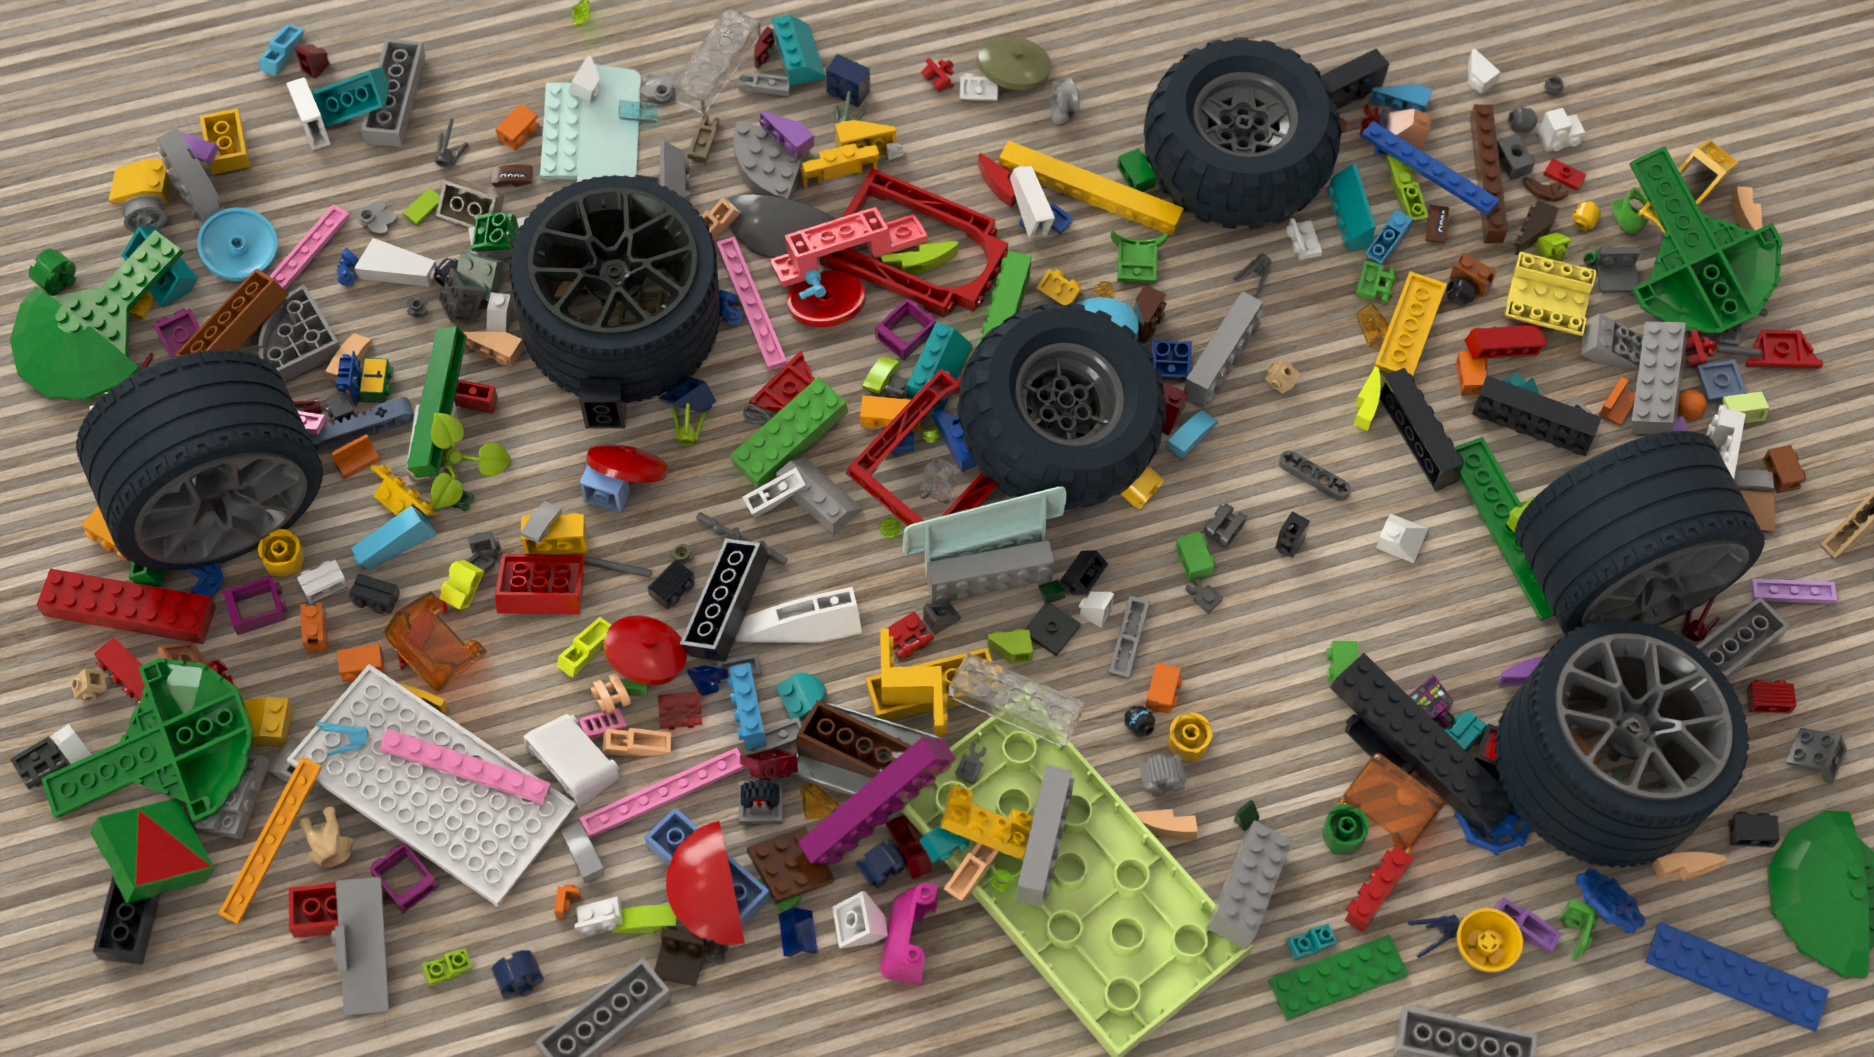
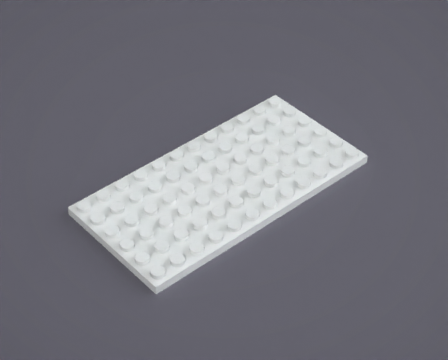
M370 664L367 665L319 721L367 727V744H361V749H352L328 755V751L352 745L353 742H349L348 733L327 732L322 730L323 727L316 725L287 758V763L294 768L297 767L302 756L323 766L315 781L316 783L497 907L576 807V803L551 786L542 805L380 751L379 747L387 729L537 778Z

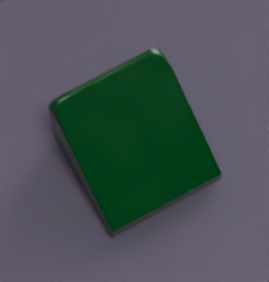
M1058 579L1038 586L1045 603L1047 601L1052 603L1065 598L1066 592Z
M1249 800L1242 806L1234 817V821L1244 831L1248 830L1254 820H1259L1258 811L1252 800Z

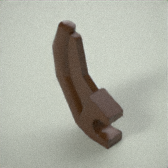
M1532 177L1523 178L1526 189L1536 197L1556 202L1564 199L1569 194L1568 190L1564 192L1559 191L1562 186L1561 183L1543 185Z

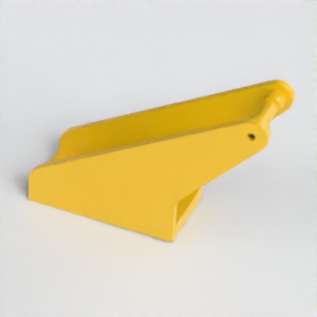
M1710 139L1697 146L1678 168L1680 174H1682L1696 159H1699L1718 175L1696 200L1698 206L1739 163ZM1648 201L1637 215L1639 217L1644 216L1647 220L1650 219L1665 233L1659 219L1650 209L1651 205Z

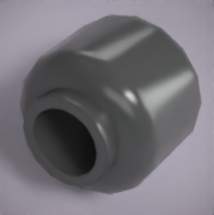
M1516 107L1508 116V124L1511 129L1518 132L1528 133L1533 127H1536L1538 122L1534 110L1530 108Z

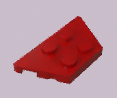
M1761 330L1752 349L1762 350V356H1749L1745 364L1746 367L1822 368L1824 365L1821 359H1817L1813 353L1814 348L1806 341V337L1800 330Z
M799 351L749 400V404L779 412L808 387L815 378L811 374L810 367L807 365L803 353Z

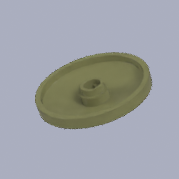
M1010 35L996 36L986 40L979 48L977 64L980 71L986 78L999 86L1013 90H1030L1043 85L1050 75L1051 60L1048 54L1039 45L1025 38Z

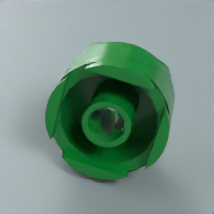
M44 250L34 259L37 261L34 267L31 265L29 268V278L52 296L57 295L67 286H72L76 281L74 277L76 272L75 264L57 250Z
M1344 804L1333 808L1328 814L1322 829L1325 844L1335 854H1351L1362 847L1368 834V818L1363 811L1353 808L1352 805Z

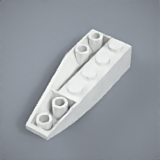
M853 587L804 597L744 617L735 641L736 643H823L862 634Z

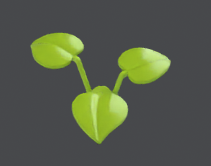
M434 413L431 440L435 446L444 449L442 461L445 462V466L448 467L451 476L447 473H441L433 481L431 503L435 509L454 505L462 497L463 486L460 481L455 480L456 475L451 465L458 464L461 459L479 462L478 470L480 473L486 476H495L503 472L510 462V455L503 446L495 442L486 443L481 447L479 451L480 458L461 455L459 450L454 449V442L462 440L464 436L463 426L456 418L444 413Z

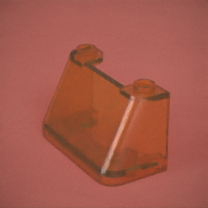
M430 591L397 610L385 628L384 635L390 645L434 691H440L481 659L487 650L476 640H470L464 644L438 616L442 610L441 601Z
M1374 753L1339 800L1341 805H1352L1353 808L1363 811L1365 815L1394 835L1392 838L1394 847L1397 846L1407 854L1412 851L1436 821L1444 806L1443 801L1436 794L1378 753Z

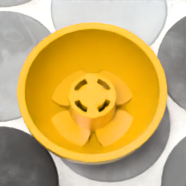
M1482 908L1469 913L1461 921L1457 931V946L1461 956L1471 967L1482 972L1495 973L1511 967L1517 961L1522 952L1523 938L1517 923L1509 915L1496 909Z

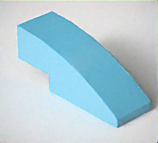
M287 24L268 42L269 49L259 58L260 71L277 76L295 52L294 47L300 43L304 29Z
M1201 410L1168 440L1167 449L1181 459H1184L1192 449L1194 450L1218 421Z

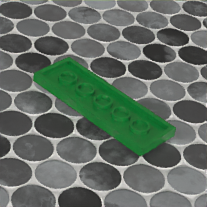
M1389 934L1269 978V983L1286 1021L1407 977L1408 972Z

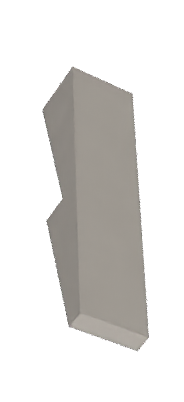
M1129 596L1109 674L1129 679L1147 615L1149 600Z

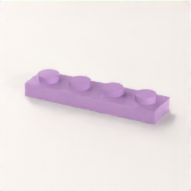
M1752 579L1750 582L1752 601L1759 597L1764 601L1835 604L1837 601L1835 582Z

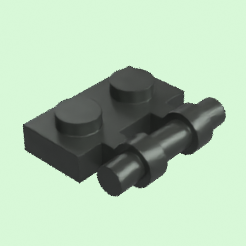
M49 736L10 759L21 778L29 774L32 777L24 782L28 789L36 785L37 787L42 785V777L67 766L64 760L56 764L53 760L61 755ZM46 764L49 766V768L37 774V769Z

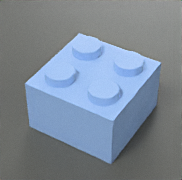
M587 465L580 480L583 501L622 513L630 495L628 481L604 475Z

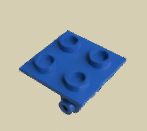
M352 351V356L343 354L340 357L336 388L339 392L349 390L353 402L357 406L358 398H361L359 389L362 369L360 367V359H357L355 351Z

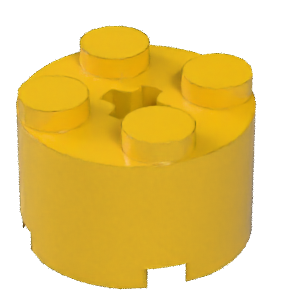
M1148 465L1140 477L1120 495L1140 510L1165 481Z
M278 529L269 533L270 535L264 539L262 538L258 546V553L265 569L270 575L287 577L300 572L305 555L299 539L286 529Z
M1193 712L1177 716L1171 723L1169 730V751L1173 755L1179 754L1181 760L1192 763L1205 756L1212 739V730L1208 720L1204 716Z

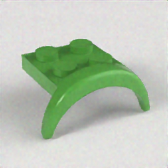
M1111 230V239L1118 246L1117 282L1156 284L1157 248L1165 244L1168 239V233L1155 239L1133 240L1121 237L1114 230Z

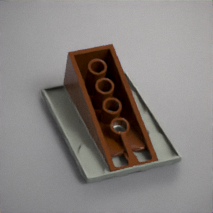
M816 700L797 734L798 772L792 773L791 776L814 785L817 784L836 792L853 796L921 737H942L828 702L825 704Z

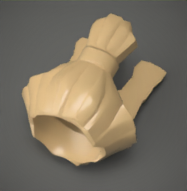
M326 807L323 810L326 823L321 825L319 831L314 830L311 819L308 817H304L298 822L312 849L308 855L309 860L325 869L345 862L351 855L354 843L352 838L341 837L334 807Z

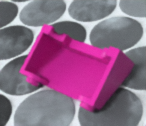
M921 883L894 898L887 928L888 936L885 938L880 963V971L885 978L922 985L924 952L920 947L909 944L913 920L923 921L924 916L928 912H936L937 884Z

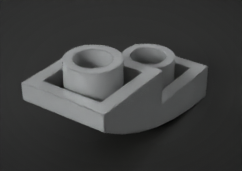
M1762 470L1735 471L1734 481L1739 490L1775 491L1772 472Z
M544 501L527 521L521 536L539 543L550 533V525L562 515V508Z

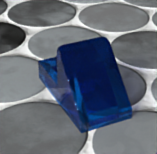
M705 664L687 669L689 677L702 696L718 692V684L721 683V680L729 678L727 669Z

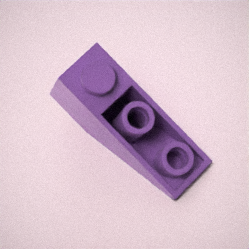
M763 110L759 112L761 127L764 130H768L774 140L780 142L789 154L799 158L815 146L814 134L802 123Z

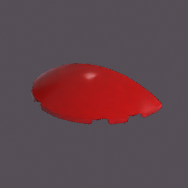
M711 822L695 830L675 850L666 875L668 901L676 918L687 927L689 932L700 939L706 938L715 941L719 945L745 944L720 822Z

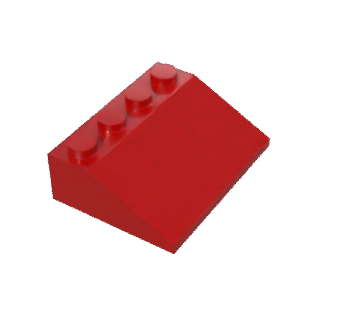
M502 554L495 591L497 613L580 614L583 597L585 555Z

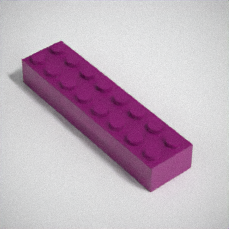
M921 737L804 836L798 843L810 863H820L822 865L840 862L847 851L854 850L858 846L859 841L871 836L877 826L885 824L891 814L902 810L905 807L904 804L908 800L916 798L922 788L933 784L936 781L935 778L940 773L947 772L952 767L951 764L957 759L944 739Z

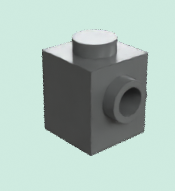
M346 391L336 393L332 397L327 398L329 406L326 407L330 418L334 417L340 423L343 422L344 417L348 421L351 415H354L356 418Z

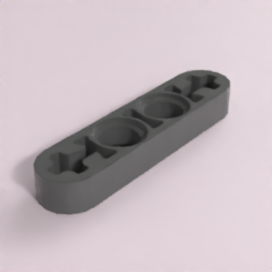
M1284 451L1281 454L1279 465L1283 470L1336 500L1343 501L1349 497L1351 486L1347 481L1293 451ZM1289 458L1292 459V462H1291V461H1290L1289 463H1286V462H1285V461L1288 460ZM1308 467L1312 472L1304 474L1301 472V468ZM1326 477L1329 483L1321 484L1318 478ZM1341 488H1344V489H1345V490L1342 491L1341 493L1338 492V489H1339V490H1340Z

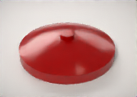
M835 270L820 271V284L826 290V294L823 297H816L814 294L802 300L799 293L813 286L808 284L806 280L794 284L788 293L787 303L792 317L798 322L812 327H831L845 323L862 310L866 301L862 282L852 274Z
M596 445L588 449L586 457L587 464L594 470L604 475L630 482H658L665 479L668 465L660 457L645 450L626 445Z
M635 615L621 618L610 626L604 639V653L610 665L625 678L640 684L661 685L674 680L682 672L687 660V652L680 645L682 640L680 635L666 623L652 617Z

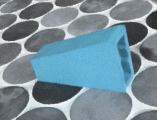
M411 505L351 548L354 553L353 559L358 566L362 565L370 570L435 536L437 533L429 519Z

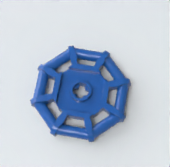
M1515 810L1490 832L1488 836L1493 839V842L1478 837L1480 834L1476 830L1472 831L1470 824L1457 811L1454 812V816L1458 819L1467 838L1466 842L1469 844L1472 843L1489 850L1494 855H1499L1500 852L1518 846L1523 847L1526 844L1530 828L1521 819V816L1517 815ZM1517 821L1523 822L1519 833L1513 830ZM1510 835L1512 838L1502 843L1499 842V838Z
M1588 868L1585 873H1580L1576 876V884L1582 890L1584 902L1590 904L1604 918V922L1614 924L1629 934H1633L1637 928L1645 925V917L1640 913L1637 906L1638 901L1635 897H1631L1618 884L1615 878L1606 877L1595 868Z

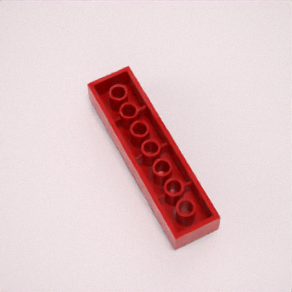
M51 568L36 604L42 615L187 642L192 641L198 644H204L216 609L210 596Z

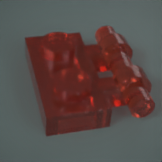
M700 691L658 695L659 717H668V720L659 721L660 729L669 728V730H675L676 727L688 726V728H694L696 725H703L702 716L693 717V714H702ZM687 715V718H674V716Z

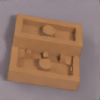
M1740 490L1761 531L1774 532L1775 503L1773 492Z

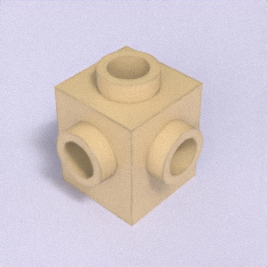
M1283 359L1277 363L1273 362L1268 367V374L1265 380L1270 383L1271 387L1284 393L1293 388L1301 373L1293 368L1291 363Z
M84 668L71 680L74 699L91 702L107 690L104 671Z

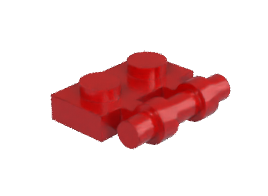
M915 611L886 628L889 629V636H893V650L898 647L901 649L895 653L899 660L904 657H910L915 650L920 647H926L929 645L928 642L934 639L931 632L925 635L921 634L926 631V626ZM913 638L916 639V641L912 642L911 644H906V642H908L909 640Z

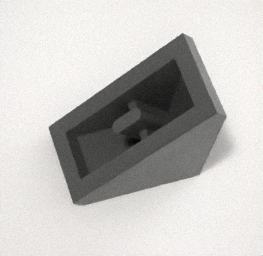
M950 602L925 604L923 607V620L934 635L961 619Z

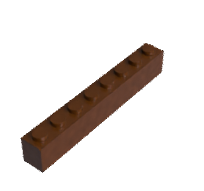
M1474 104L1470 115V126L1477 186L1500 199L1499 204L1489 216L1480 212L1484 243H1503L1508 230L1493 104Z

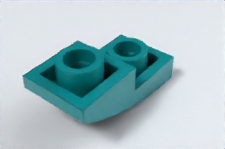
M1329 924L1311 928L1306 933L1289 937L1286 940L1294 960L1311 956L1338 944Z

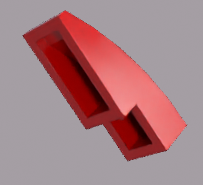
M980 153L978 155V168L986 184L1001 201L1012 208L1017 199L1010 180L1011 172Z

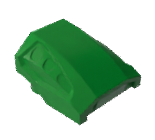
M499 212L475 216L473 243L470 246L472 251L512 250L515 236L519 234L517 218L513 213L504 214Z

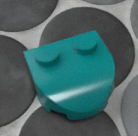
M796 673L775 686L791 719L799 717L801 720L808 716L816 700L824 702L825 696H827L826 687L823 682L808 673Z

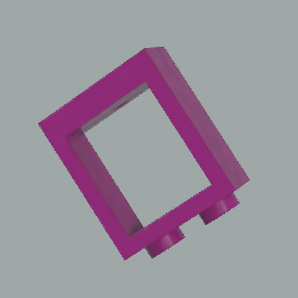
M907 298L875 327V338L902 360H905L929 338L936 320L931 314L924 312L916 302H912ZM907 314L924 327L908 344L891 331Z
M272 576L223 591L231 622L237 635L286 620L284 612L288 610L284 599L280 600L279 594H282L279 582L275 583ZM271 591L277 610L242 621L237 602Z
M405 843L393 847L388 855L374 861L369 868L373 877H381L382 889L402 914L438 888L436 880ZM407 857L424 879L397 897L381 876Z

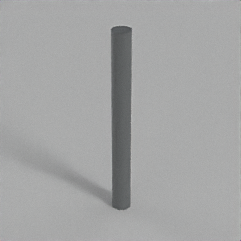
M585 556V564L648 578L651 576L650 569Z

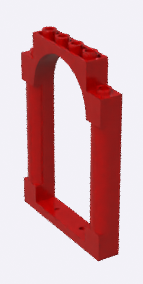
M871 168L842 217L861 212L870 196L882 201L889 199L965 231L966 236L978 243L987 257V265L978 278L966 285L941 287L850 248L820 256V265L835 271H845L924 305L923 309L945 318L948 312L953 310L955 304L974 312L977 306L982 305L985 292L990 291L994 276L998 277L1001 271L1003 257L1007 258L1009 252L1008 243L995 238L997 228H995L996 220Z
M940 369L851 463L846 472L851 479L907 526L923 522L924 520L873 478L872 474L936 404L938 405L949 396L959 394L961 377L956 381L952 374L943 369ZM980 473L942 516L979 507L999 484L992 478L987 479Z

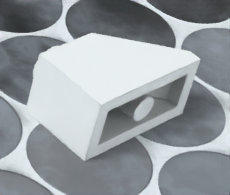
M1474 48L1468 61V83L1473 89L1482 94L1497 83L1500 71Z
M587 56L573 78L569 93L588 102L592 100L593 96L597 97L601 89L599 86L600 76L592 57Z
M491 292L487 308L486 332L505 331L508 333L513 311L510 294Z
M1090 592L1087 598L1084 597L1079 604V608H1081L1080 617L1102 628L1112 611L1114 594L1112 592Z

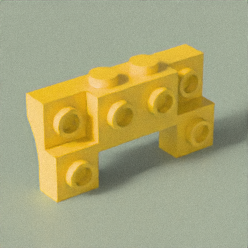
M854 143L818 152L819 159L808 160L802 163V168H800L801 180L804 188H808L809 179L817 178L818 183L822 184V176L825 181L854 173L863 174L862 166L869 164L877 170V161L879 160L878 149L876 145L857 149Z
M953 784L947 795L941 828L1021 860L1026 852L1033 816L1012 809L1008 817H1004L972 804L973 792Z

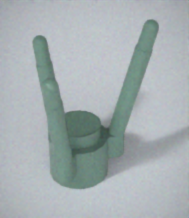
M851 91L847 92L844 115L841 119L839 118V107L835 106L836 124L852 120L848 117ZM867 102L864 103L855 120L860 121L868 105Z

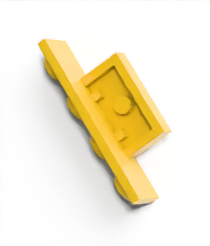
M383 464L381 466L371 465L370 468L384 479L373 496L396 516L411 505L419 508L427 516H438L439 513L433 509L432 503L420 498V493L415 489L408 488L405 485L406 482L402 478L394 476L389 467Z

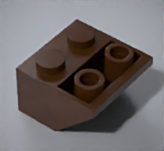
M1146 284L1138 294L1134 308L1139 323V338L1144 344L1148 337H1153L1157 323L1161 324L1165 316L1163 311L1167 305L1165 302L1166 294Z

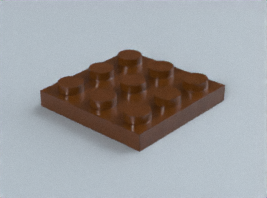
M806 827L747 848L746 852L764 885L769 890L775 905L834 882V877L827 864H811L798 842L809 833Z

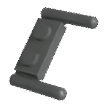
M1762 309L1758 316H1767L1768 310ZM1742 324L1720 334L1717 353L1751 357L1762 356V350L1739 347Z

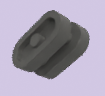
M1227 503L1224 506L1220 505L1215 512V518L1213 520L1210 519L1204 527L1205 535L1211 539H1214L1216 535L1221 537L1219 544L1225 548L1230 545L1242 529L1248 517L1242 512H1239L1236 516L1233 515L1234 507ZM1227 521L1231 522L1226 530L1222 529Z

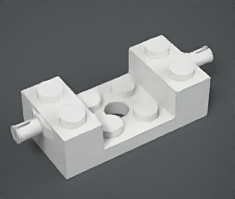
M1720 405L1718 415H1714L1706 435L1712 439L1715 446L1721 447L1719 453L1734 479L1745 413L1730 410L1726 405Z

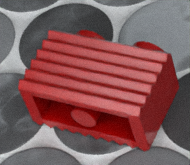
M458 380L454 404L456 407L459 406L464 409L467 407V409L471 408V410L486 411L492 414L498 400V394L495 386Z
M1764 679L1754 680L1747 687L1749 712L1792 713L1797 704L1794 683H1787L1785 680H1777L1774 683L1766 682Z

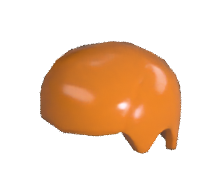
M1696 390L1682 391L1680 393L1678 415L1680 417L1682 415L1688 421L1700 419L1704 415L1707 401L1703 394Z

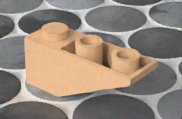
M505 331L463 332L467 336L466 349L475 350L483 357L495 359L501 365L513 367L524 351L522 339Z

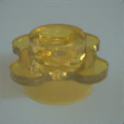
M1102 281L1094 286V291L1098 295L1097 298H1114L1116 295L1111 282Z

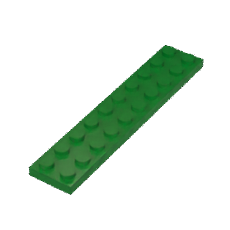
M1483 437L1454 447L1464 460L1459 478L1540 621L1553 617L1554 614L1524 556L1515 533L1506 524L1510 517L1509 513L1517 506L1521 508L1522 504Z

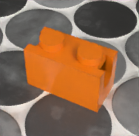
M519 104L496 127L498 140L516 150L519 146L524 145L532 133L538 130L540 126L536 121L538 115L522 104Z
M1459 351L1456 367L1460 394L1479 395L1486 378L1487 359L1473 360L1469 351Z
M322 602L316 603V607L313 605L306 606V604L300 605L302 644L306 652L328 650L326 612ZM318 638V643L313 644L310 642V639Z
M379 644L337 650L339 674L342 675L343 682H354L368 664L385 674L383 652Z
M1156 662L1145 708L1170 714L1171 707H1176L1178 695H1175L1176 688H1181L1183 677L1179 676L1181 668Z

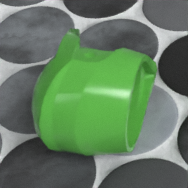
M1633 187L1629 190L1625 200H1613L1611 205L1613 214L1622 230L1630 234H1637L1647 224L1648 220L1644 216L1639 217L1637 215L1640 210L1634 207L1629 200H1639L1643 206L1648 200L1637 188Z

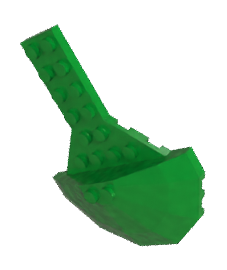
M1666 146L1631 161L1629 166L1665 231L1649 280L1631 289L1640 308L1662 322H1686L1687 332L1697 330L1698 333L1718 335L1757 317L1779 284L1781 277L1780 265L1783 241L1774 224L1770 223L1758 230L1744 229L1736 226V224L1717 220L1701 213Z
M154 230L102 287L49 296L35 287L20 303L10 337L17 374L49 400L59 398L66 401L78 399L88 402L94 396L102 393L105 395L106 392L110 391L117 384L142 370L129 359V352L127 351L130 328L128 327L130 310L184 252Z
M158 658L138 667L145 685L141 694L143 696L138 707H135L128 722L130 725L125 735H122L120 742L41 778L53 816L55 818L62 817L134 783L186 802L192 822L194 823L217 814L246 775L254 736V728L239 688L201 662L195 663Z
M1825 810L1789 830L1769 864L1767 875L1771 914L1781 923L1785 934L1789 935L1794 941L1799 953L1808 955L1818 961L1817 963L1821 966L1825 965L1835 971L1836 975L1841 978L1866 979L1869 968V951L1874 947V851L1858 838L1849 811Z

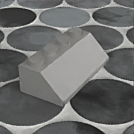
M660 141L661 186L677 192V195L683 196L686 202H690V190H686V186H690V177L686 175V170H690L689 159H685V151L665 141Z
M807 458L791 460L776 473V478L797 468L806 486L793 494L791 498L832 535L836 534L862 511V508Z

